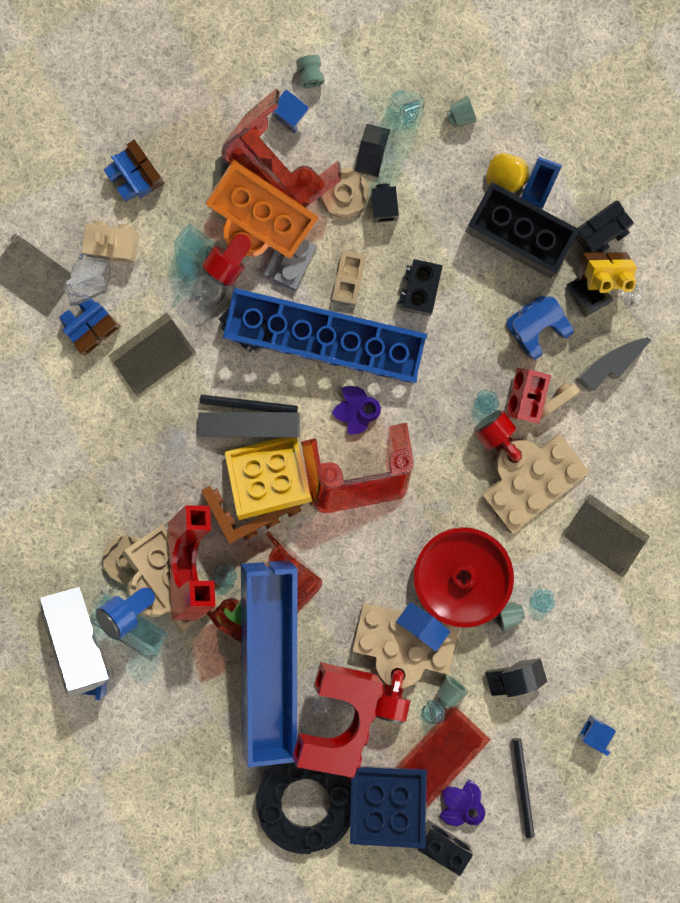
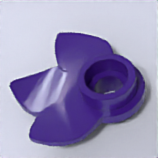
M345 386L342 388V392L346 401L338 404L333 409L332 415L340 421L348 422V434H360L367 429L369 422L379 417L381 406L376 399L367 397L362 388ZM366 405H371L373 407V412L371 414H366L364 412V407Z
M468 780L463 789L453 786L444 787L443 799L448 808L440 813V818L452 826H460L464 823L469 825L480 824L485 818L486 811L481 803L482 793L479 786L473 781ZM470 809H475L477 811V816L471 817L468 811Z

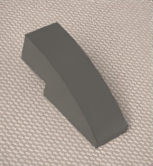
M648 337L611 350L590 364L576 380L591 392L595 391L607 376H610L613 380L619 378L649 344L651 339Z

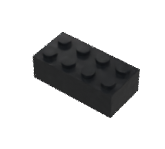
M493 182L489 185L465 230L469 235L549 278H552L557 273L580 229Z

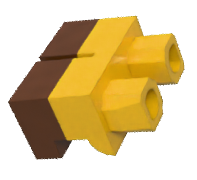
M607 252L606 255L604 253H583L577 275L581 280H588L587 286L589 290L609 293L612 289H622L623 292H632L636 284L634 276L637 266L627 252Z

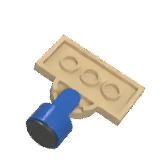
M163 524L122 552L136 572L129 581L127 599L124 600L119 596H114L96 609V619L99 626L106 635L114 640H120L138 626L136 617L138 614L149 618L159 617L166 613L180 633L199 620H172L168 531ZM197 572L198 580H199V581H204V580L202 579V577L199 575V573ZM215 596L216 606H218L220 602Z

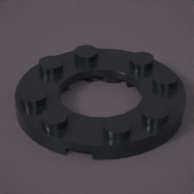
M295 762L274 764L263 777L256 798V810L263 831L272 842L292 853L311 854V852L331 848L343 838L350 827L351 782L347 776L299 768ZM311 779L319 782L329 795L330 807L327 815L320 822L312 826H301L293 823L286 817L282 809L283 793L295 781Z

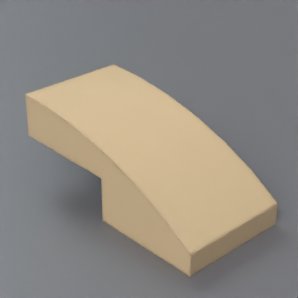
M342 250L332 300L356 305L366 260L365 254Z

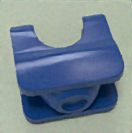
M539 296L510 316L506 321L508 329L526 355L532 360H537L543 355L542 348L538 342V336L543 328L550 326L560 337L565 339L574 333L573 327L566 318L558 301L551 296Z

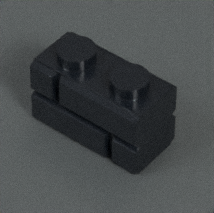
M616 200L578 227L580 231L576 239L586 253H603L610 248L608 243L614 238L620 241L630 234L628 228L634 222L625 212L620 202Z

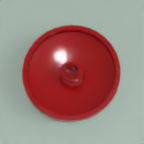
M453 528L436 535L423 547L415 564L414 585L421 604L434 618L454 627H475L489 622L505 608L513 591L514 570L507 551L494 537L474 528Z

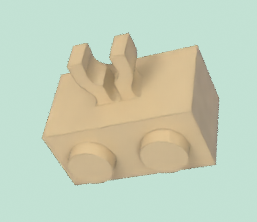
M94 221V224L86 223L82 253L92 258L135 263L139 234L130 225L118 224L117 228L110 227L109 223L103 221Z

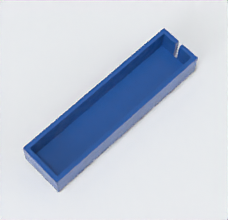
M291 560L268 562V567L264 562L241 564L242 755L248 768L294 762L292 755L297 741V567Z

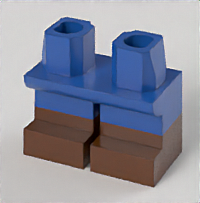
M135 139L127 144L128 147L122 152L111 156L113 162L104 169L112 183L123 175L126 178L127 182L117 188L125 201H129L137 195L141 199L165 183Z
M87 295L77 302L84 312L78 318L71 310L59 316L61 323L65 327L63 332L75 344L79 353L85 356L102 343L101 339L106 340L121 327L102 304L95 302Z

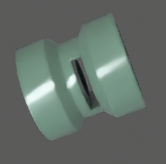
M318 55L304 56L296 61L297 70L301 72L299 80L302 88L318 87L324 83L323 73L319 69L321 67V60Z

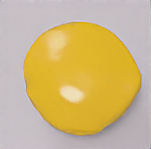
M506 153L497 154L490 160L486 173V182L488 185L493 182L510 192H516L527 183L529 166L519 156Z

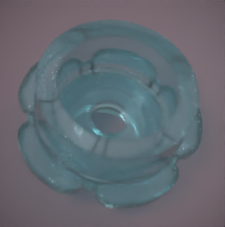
M480 391L475 399V407L480 409V412L483 414H490L491 411H495L499 406L497 394L493 391ZM486 399L489 400L488 404L484 402Z
M219 564L214 568L212 578L216 584L226 588L235 582L237 573L234 572V567L231 564ZM223 573L227 574L225 578L222 576Z
M539 589L534 592L531 604L538 612L547 613L555 607L556 600L553 598L554 594L550 590Z
M434 700L428 701L427 705L422 708V715L425 721L429 724L443 722L445 714L443 706Z

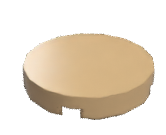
M339 168L331 171L322 182L320 198L324 208L330 214L339 218H350L365 208L368 201L369 188L365 178L358 172L350 168Z
M125 535L115 538L107 545L103 552V567L110 579L120 584H129L130 579L136 572L122 552L140 540V538Z

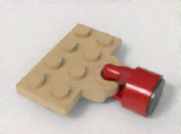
M497 410L484 418L474 428V435L486 450L495 448L498 451L495 469L500 480L481 495L510 532L514 533L590 472L559 433L540 448L530 441L523 439L513 440L510 436L516 430V426L503 410Z
M363 603L352 652L376 657L378 675L385 682L383 695L376 704V718L403 724L407 721L411 700L402 697L403 688L414 685L421 678L424 669L449 674L459 627L440 622L450 633L435 652L396 622L402 612Z

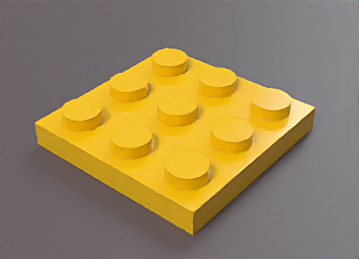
M277 438L225 452L239 520L312 502L298 438Z

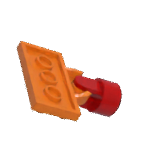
M233 160L205 202L208 207L226 218L223 224V236L228 247L223 249L219 246H214L202 264L203 269L218 283L225 286H233L245 269L244 264L241 262L245 256L256 257L270 246L290 259L318 220V216Z

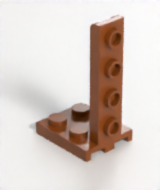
M318 485L310 489L312 502H309L310 506L323 500L322 494L327 492L324 486ZM208 486L201 490L229 544L242 537L246 541L258 535L256 530L265 525L269 529L280 523L279 517L285 514L291 517L302 511L300 506L303 504L265 513L233 530L232 525L236 523L229 510L223 511L220 504L224 500L218 489L212 490Z

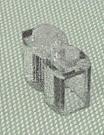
M209 275L201 276L195 282L191 295L186 297L180 304L177 316L190 326L201 327L210 319L213 307L217 306L224 299L227 287L218 283Z

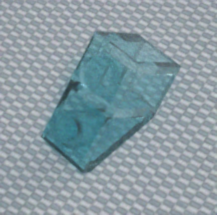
M190 223L187 224L174 241L178 277L184 283H187L188 280L193 281L200 272L198 267L215 246L209 237Z

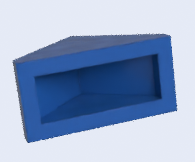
M538 156L532 166L521 198L543 209L562 165Z
M412 602L407 605L396 621L435 652L450 633L433 616Z

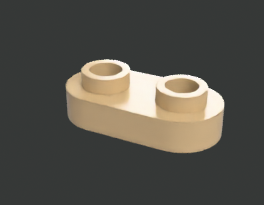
M566 382L556 389L558 394L550 399L546 396L541 419L581 391L575 383L570 385L569 382Z

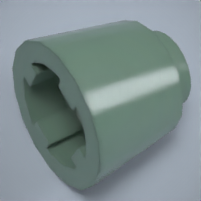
M468 96L450 105V110L446 111L451 126L456 124L457 127L477 122Z
M515 602L507 603L505 608L496 616L501 631H506L521 624L522 619L525 618V613L521 604L517 605Z
M446 676L437 692V701L447 709L450 706L455 707L468 694V690L453 677Z

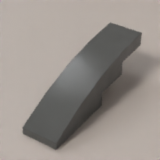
M198 412V437L300 438V413Z

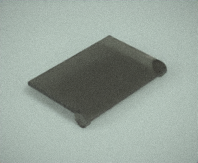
M14 234L10 239L11 243L0 257V284L48 317L76 276L22 237Z
M165 313L108 356L133 392L138 396L194 355L196 351L170 315Z
M591 494L588 495L568 527L561 534L620 577H624L650 537Z

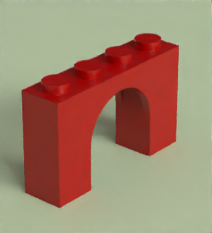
M185 505L168 522L172 620H197L216 607L214 581H199L197 576L199 544L203 537L211 531L210 506Z
M320 662L313 685L317 694L352 704L354 708L353 720L346 731L332 738L299 733L292 757L299 768L354 778L356 770L360 768L362 763L361 753L363 747L368 743V730L371 722L373 723L376 718V704L383 695L384 686L376 674Z

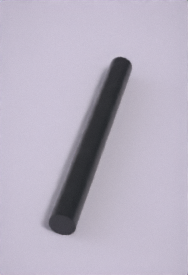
M204 394L200 396V404L264 412L298 413L297 405Z
M513 738L512 746L524 833L526 838H533L535 833L522 739Z

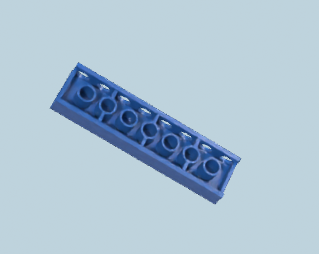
M235 288L222 339L246 345H257L260 348L414 384L417 383L420 361L428 334ZM263 319L268 322L267 330L271 333L265 342L262 341L264 338V330L261 327Z

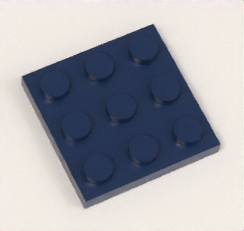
M360 766L356 770L354 778L351 777L350 844L425 849L427 769Z

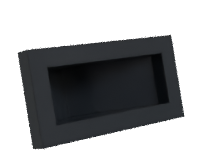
M366 124L360 143L355 172L379 177L391 129Z
M578 277L566 284L584 317L591 315L614 301L609 293L589 290L587 286L588 280H581Z

